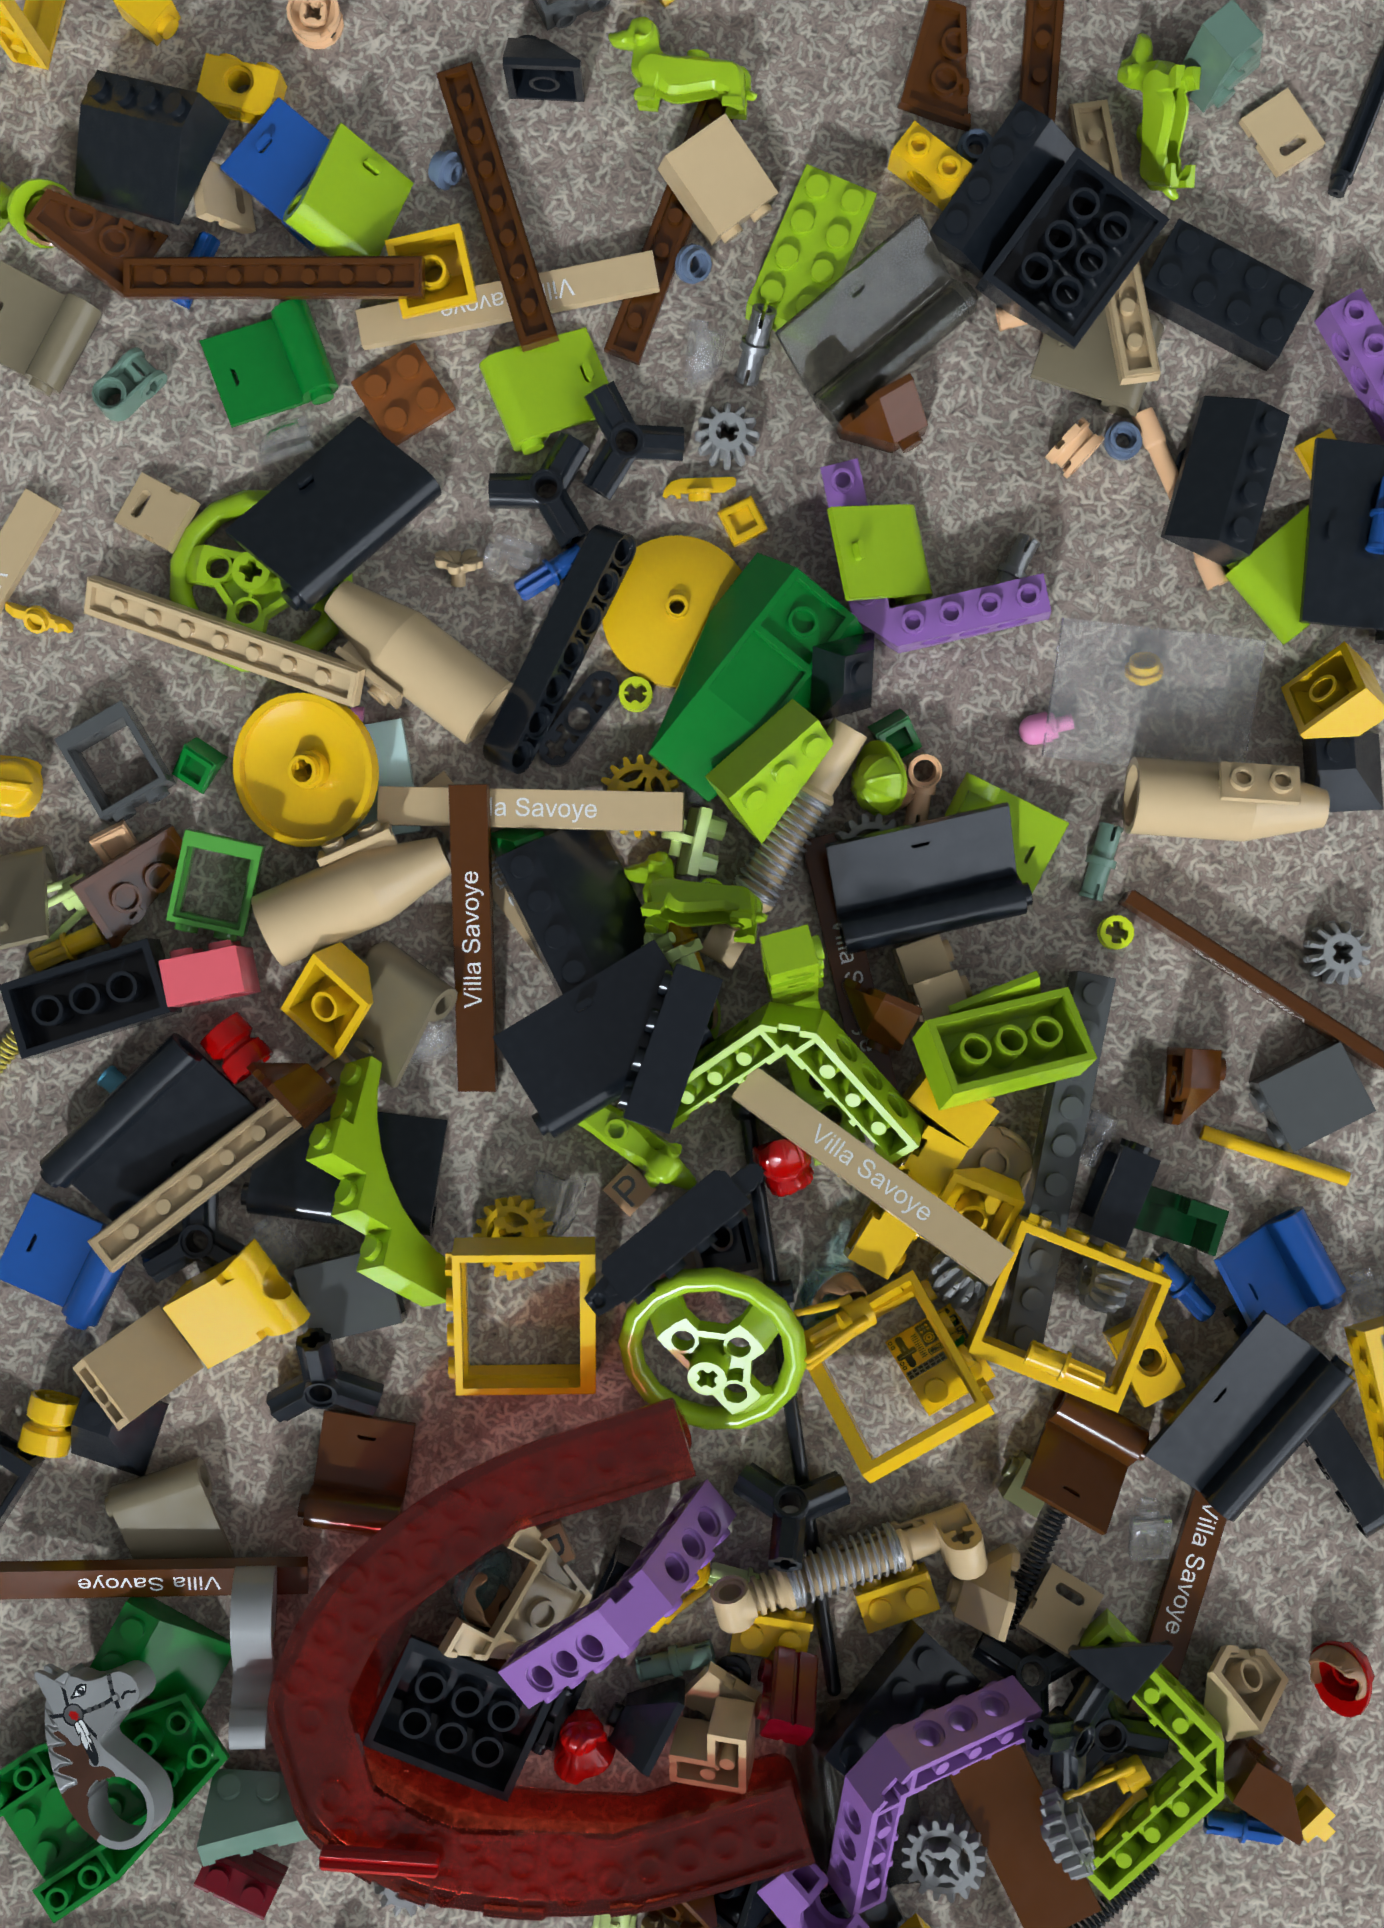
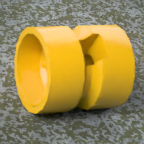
M50 1389L32 1391L26 1414L31 1420L22 1425L17 1444L18 1448L26 1453L40 1457L61 1458L67 1456L71 1445V1429L68 1426L72 1424L80 1398Z

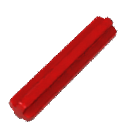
M326 1844L320 1851L319 1869L332 1872L434 1879L438 1876L440 1869V1854L428 1851Z

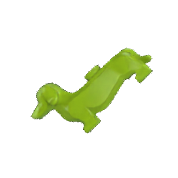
M636 17L631 20L626 30L609 33L608 39L613 47L633 52L631 70L634 79L640 86L634 90L633 96L637 101L639 111L659 112L661 99L672 104H686L716 98L721 101L722 106H728L725 114L729 119L747 120V100H756L758 94L751 91V76L745 67L739 66L730 60L710 58L707 52L699 49L689 50L687 56L664 54L661 51L658 27L647 17Z
M1139 33L1131 55L1120 63L1119 70L1117 71V80L1123 86L1143 93L1142 122L1138 125L1136 131L1137 140L1141 144L1140 175L1151 191L1163 192L1169 199L1175 201L1179 198L1176 189L1195 187L1196 165H1185L1182 170L1179 152L1189 113V102L1186 93L1199 90L1201 67L1190 66L1185 69V65L1175 64L1170 61H1154L1151 38L1147 34Z
M658 851L652 853L644 862L625 866L624 873L628 880L638 884H645L643 888L645 903L641 907L642 916L648 917L644 924L646 933L666 934L670 921L682 927L728 924L731 927L740 929L734 933V942L755 944L758 930L757 923H763L768 918V915L762 913V901L747 887L722 885L721 882L713 878H705L701 882L675 879V864L666 852Z
M612 1104L578 1124L628 1161L645 1171L644 1176L651 1188L664 1183L690 1190L696 1185L697 1180L679 1158L682 1151L681 1144L670 1143L649 1127L622 1118L623 1111Z

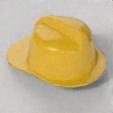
M0 755V816L30 817L31 811L39 803L43 793L42 765L37 761L24 757Z

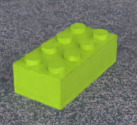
M806 164L746 303L745 319L750 320L754 304L763 303L764 306L760 319L764 320L767 306L770 305L777 310L771 330L815 348L871 218L877 193Z
M1069 987L929 1019L923 1023L912 1038L939 1111L1079 1076L1097 1059Z

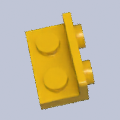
M914 1561L911 1568L905 1569V1571H897L896 1574L891 1573L888 1577L882 1576L880 1580L873 1576L872 1583L865 1579L863 1586L859 1584L856 1585L855 1589L853 1588L868 1634L941 1609L925 1562L917 1564V1561Z
M786 1607L783 1609L776 1608L777 1611L774 1612L767 1608L766 1615H762L759 1611L757 1612L758 1617L749 1629L731 1634L730 1652L768 1657L774 1647L779 1645L795 1649L796 1652H808L810 1632L813 1631L814 1626L813 1616L811 1613H806V1608L804 1607L790 1610Z

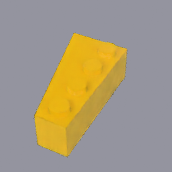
M924 1123L920 1146L892 1163V1165L936 1197H939L953 1169H957L969 1147ZM871 1200L843 1253L848 1259L888 1280L892 1273L897 1274L900 1271L907 1257L905 1253L912 1240L918 1238L919 1234Z

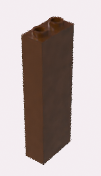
M978 1686L974 1692L982 1689L983 1686ZM1014 1744L993 1754L988 1760L983 1759L961 1769L954 1776L952 1774L949 1775L976 1832H980L982 1835L981 1842L984 1847H987V1855L1023 1928H1067L1102 1911L1087 1878L1071 1880L1069 1873L1063 1871L1062 1863L1058 1864L1053 1860L1052 1853L1042 1838L1040 1826L1043 1825L1042 1812L1040 1811L1042 1803L1039 1797L1043 1795L1042 1792L1044 1790L1021 1744Z

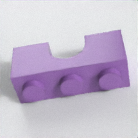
M803 1848L776 1867L757 1891L759 1896L786 1928H870L858 1913L850 1918L840 1919L830 1914L824 1908L819 1893L828 1883L829 1879Z

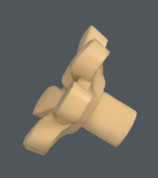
M467 549L462 555L461 551L449 550L448 552L439 550L434 554L435 566L448 570V573L451 574V586L453 587L466 586V573L483 568L484 558L477 557L478 551L474 549Z

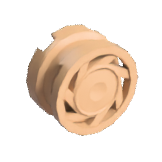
M337 0L288 1L286 7L288 21L297 40L305 47L325 49L333 45L340 38L344 22Z
M1084 417L1078 421V425L1075 423L1045 457L1051 464L1056 463L1060 468H1063V476L1066 479L1105 440L1102 435L1098 436L1089 429L1090 423Z

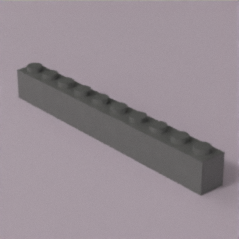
M1082 971L1069 972L1067 987L1070 989L1097 1059L1079 1076L1047 1083L1032 1157L1031 1176L1027 1183L1024 1197L1025 1204L1021 1215L1027 1218L1030 1212L1048 1218L1052 1221L1051 1227L1066 1232L1116 978ZM1026 1233L1008 1277L996 1339L1025 1351L1028 1350L1033 1339L1043 1344L1062 1246Z

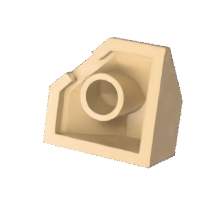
M1006 1543L986 1554L988 1567L982 1576L972 1580L951 1578L946 1592V1601L950 1602L949 1606L954 1617L1003 1642L1006 1641L1017 1598V1589H1014L1015 1579L1014 1576H1011V1570L1017 1572L1020 1565V1553L1016 1546L1010 1543Z
M1235 1645L1221 1646L1207 1672L1204 1707L1221 1724L1222 1734L1227 1742L1262 1734L1289 1679L1265 1649L1252 1648L1248 1650L1240 1649Z

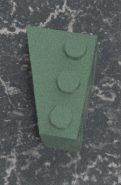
M1230 0L1201 25L1181 64L1185 65V69L1190 66L1201 67L1199 90L1189 91L1187 94L1203 113L1213 104L1217 109L1223 106L1235 94L1234 87L1260 66L1263 34L1234 0Z
M218 1769L212 1776L197 1843V1850L203 1867L216 1864L215 1860L236 1854H240L241 1857L253 1854V1850L278 1844V1847L328 1834L334 1801L331 1775Z

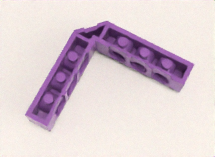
M1360 288L1328 306L1314 322L1384 441V327Z
M858 458L820 467L829 508L838 506H868ZM1044 573L895 608L889 607L888 598L848 601L851 613L857 617L864 632L874 633L876 639L897 653L1048 620L1051 615Z
M708 1479L701 1482L680 1497L671 1513L657 1528V1532L648 1544L643 1547L640 1555L615 1586L602 1593L589 1604L575 1610L573 1614L559 1623L553 1624L540 1635L517 1647L498 1673L529 1709L543 1700L546 1704L552 1702L566 1686H569L570 1689L575 1688L587 1677L589 1672L600 1673L617 1655L621 1659L627 1657L636 1649L640 1643L639 1639L663 1616L667 1618L682 1605L683 1600L680 1596L699 1580L698 1570L705 1567L714 1558L713 1548L729 1536L730 1530L728 1527L737 1514Z
M1013 1675L1000 1681H991L982 1689L967 1696L960 1695L951 1703L936 1710L929 1709L918 1718L903 1725H893L883 1733L845 1775L827 1878L829 1879V1884L851 1916L856 1913L860 1914L885 1901L888 1889L886 1884L888 1870L893 1865L891 1856L894 1842L898 1840L897 1827L899 1817L904 1813L906 1798L926 1789L928 1785L944 1777L958 1774L961 1769L980 1760L990 1759L993 1754L1014 1744L1019 1745L1025 1742V1739L1022 1737L1025 1723L1035 1721L1041 1717L1042 1709Z

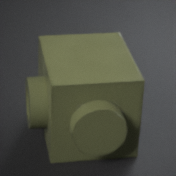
M1021 1450L1017 1457L1012 1455L1006 1461L1001 1472V1476L1004 1479L999 1485L998 1491L1003 1498L1036 1518L1045 1502L1021 1489L1034 1452L1032 1455H1029Z

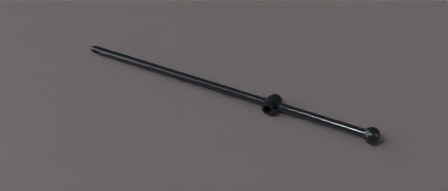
M733 1099L731 1102V1113L736 1120L740 1121L746 1165H749V1163L753 1164V1147H759L755 1122L757 1116ZM763 1180L760 1186L757 1185V1188L751 1192L764 1276L763 1284L783 1297L787 1303L795 1302L792 1280L780 1281L765 1181ZM778 1333L773 1342L779 1375L784 1361L781 1336ZM796 1393L783 1408L795 1485L800 1486L809 1482L810 1477ZM816 1519L806 1524L804 1544L806 1556H808V1550L815 1554L817 1553L816 1547L820 1548ZM824 1594L823 1600L821 1601L816 1597L813 1605L827 1692L835 1697L841 1692V1683L828 1596Z

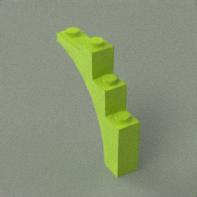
M368 1056L346 1063L340 1075V1085L336 1100L331 1108L330 1121L315 1125L309 1138L310 1145L306 1161L340 1180L335 1192V1202L331 1216L365 1235L364 1242L360 1248V1258L356 1271L422 1307L446 1303V1288H452V1276H445V1257L437 1252L419 1233L403 1209L390 1181L382 1154L377 1121L378 1086L382 1062L373 1056Z

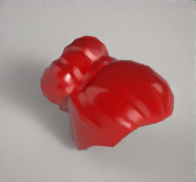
M786 1137L762 1144L758 1148L753 1147V1161L764 1170L763 1174L766 1176L765 1183L772 1195L778 1197L792 1195L798 1192V1190L806 1188L813 1181L814 1171L810 1166L811 1156Z
M592 1709L574 1710L564 1720L560 1736L552 1752L554 1771L561 1780L570 1784L578 1785L584 1779L600 1775L610 1766L615 1755L616 1748L608 1741L604 1726L600 1722L599 1717L592 1712Z

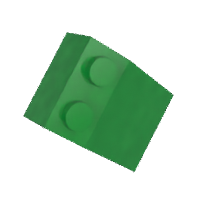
M130 1597L119 1613L90 1668L106 1671L129 1661H142L151 1667L156 1678L155 1688L147 1698L159 1701L187 1690L200 1711H202L232 1657L230 1640L154 1597Z

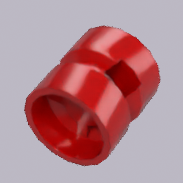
M239 1012L230 1015L220 1022L200 1042L201 1047L213 1060H224L222 1064L223 1072L234 1085L241 1083L252 1075L246 1068L252 1062H267L274 1054L264 1040H261L259 1037L250 1038L253 1028Z

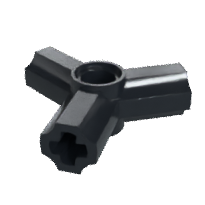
M614 381L604 384L584 397L607 441L582 481L592 491L610 501L634 460L683 461L684 427L636 425ZM622 432L632 434L636 440V448L630 452L620 450L616 444V436Z
M561 432L540 470L535 473H490L488 480L490 508L539 509L561 549L571 547L574 543H579L588 535L589 529L567 491L589 455L590 449L579 439ZM552 484L557 488V491L550 498H542L537 494L542 485Z
M219 1191L183 1219V1230L140 1254L143 1261L142 1265L147 1274L156 1283L197 1260H201L213 1267L237 1255L245 1247L244 1244L223 1233L218 1228ZM196 1230H200L207 1235L208 1245L206 1249H200L194 1244L193 1234Z
M309 1328L304 1334L297 1336L296 1349L302 1374L268 1392L266 1403L270 1408L271 1415L280 1423L284 1420L289 1421L311 1408L326 1409L336 1404L373 1416L383 1394L384 1384L342 1371L341 1363L336 1360L331 1334L323 1331V1328Z
M752 1462L750 1465H746L739 1474L737 1482L733 1487V1492L772 1518L768 1566L774 1567L781 1572L792 1573L795 1570L802 1569L807 1522L850 1504L847 1486L841 1474H838L836 1470L800 1486L786 1485ZM791 1505L799 1510L795 1513H786L782 1508Z
M984 1632L971 1655V1658L1004 1679L1013 1675L1042 1709L1041 1717H1046L1049 1714L1048 1685L1081 1666L1072 1657L1069 1659L1047 1644L1029 1653L1008 1639L1005 1642L999 1641ZM1026 1663L1033 1664L1039 1672L1038 1682L1034 1686L1027 1685L1022 1678L1021 1671Z
M1080 1671L1073 1678L1070 1679L1073 1688L1075 1687L1083 1672L1089 1671ZM1112 1698L1095 1726V1740L1090 1751L1086 1754V1782L1093 1779L1111 1755H1116L1120 1752L1163 1759L1168 1751L1169 1736L1158 1724L1154 1727L1149 1722V1718L1120 1714ZM1105 1725H1115V1729L1110 1735H1099L1100 1730Z
M1086 1671L1081 1675L1063 1706L1054 1707L1046 1717H1039L1035 1721L1026 1722L1022 1732V1737L1026 1742V1750L1036 1757L1050 1755L1052 1784L1063 1791L1067 1789L1078 1790L1086 1783V1754L1090 1751L1095 1740V1726L1115 1695L1113 1691L1095 1676Z

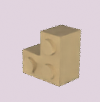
M940 934L892 950L910 1003L922 1008L917 1022H925L929 1019L949 1014V1005L973 996L966 975L960 976L957 969H951L950 962L954 961L953 951L947 939L941 940Z
M717 1696L710 1722L702 1719L679 1717L669 1752L670 1781L746 1795L755 1758V1702Z

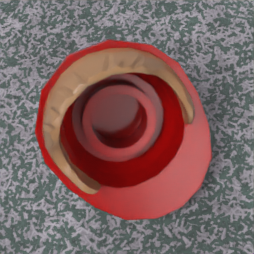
M1326 1640L1315 1647L1308 1661L1311 1667L1310 1680L1315 1685L1322 1701L1332 1711L1341 1716L1351 1718L1361 1715L1370 1702L1372 1682L1375 1677L1367 1655L1350 1642Z

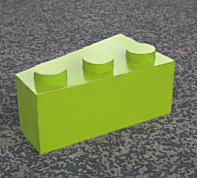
M792 699L705 777L735 819L762 844L834 743L820 721Z

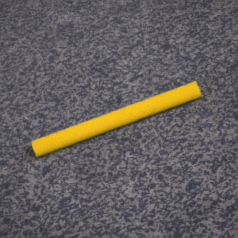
M1207 1125L1202 1126L1199 1136L1200 1140L1336 1184L1347 1186L1351 1176L1349 1171Z

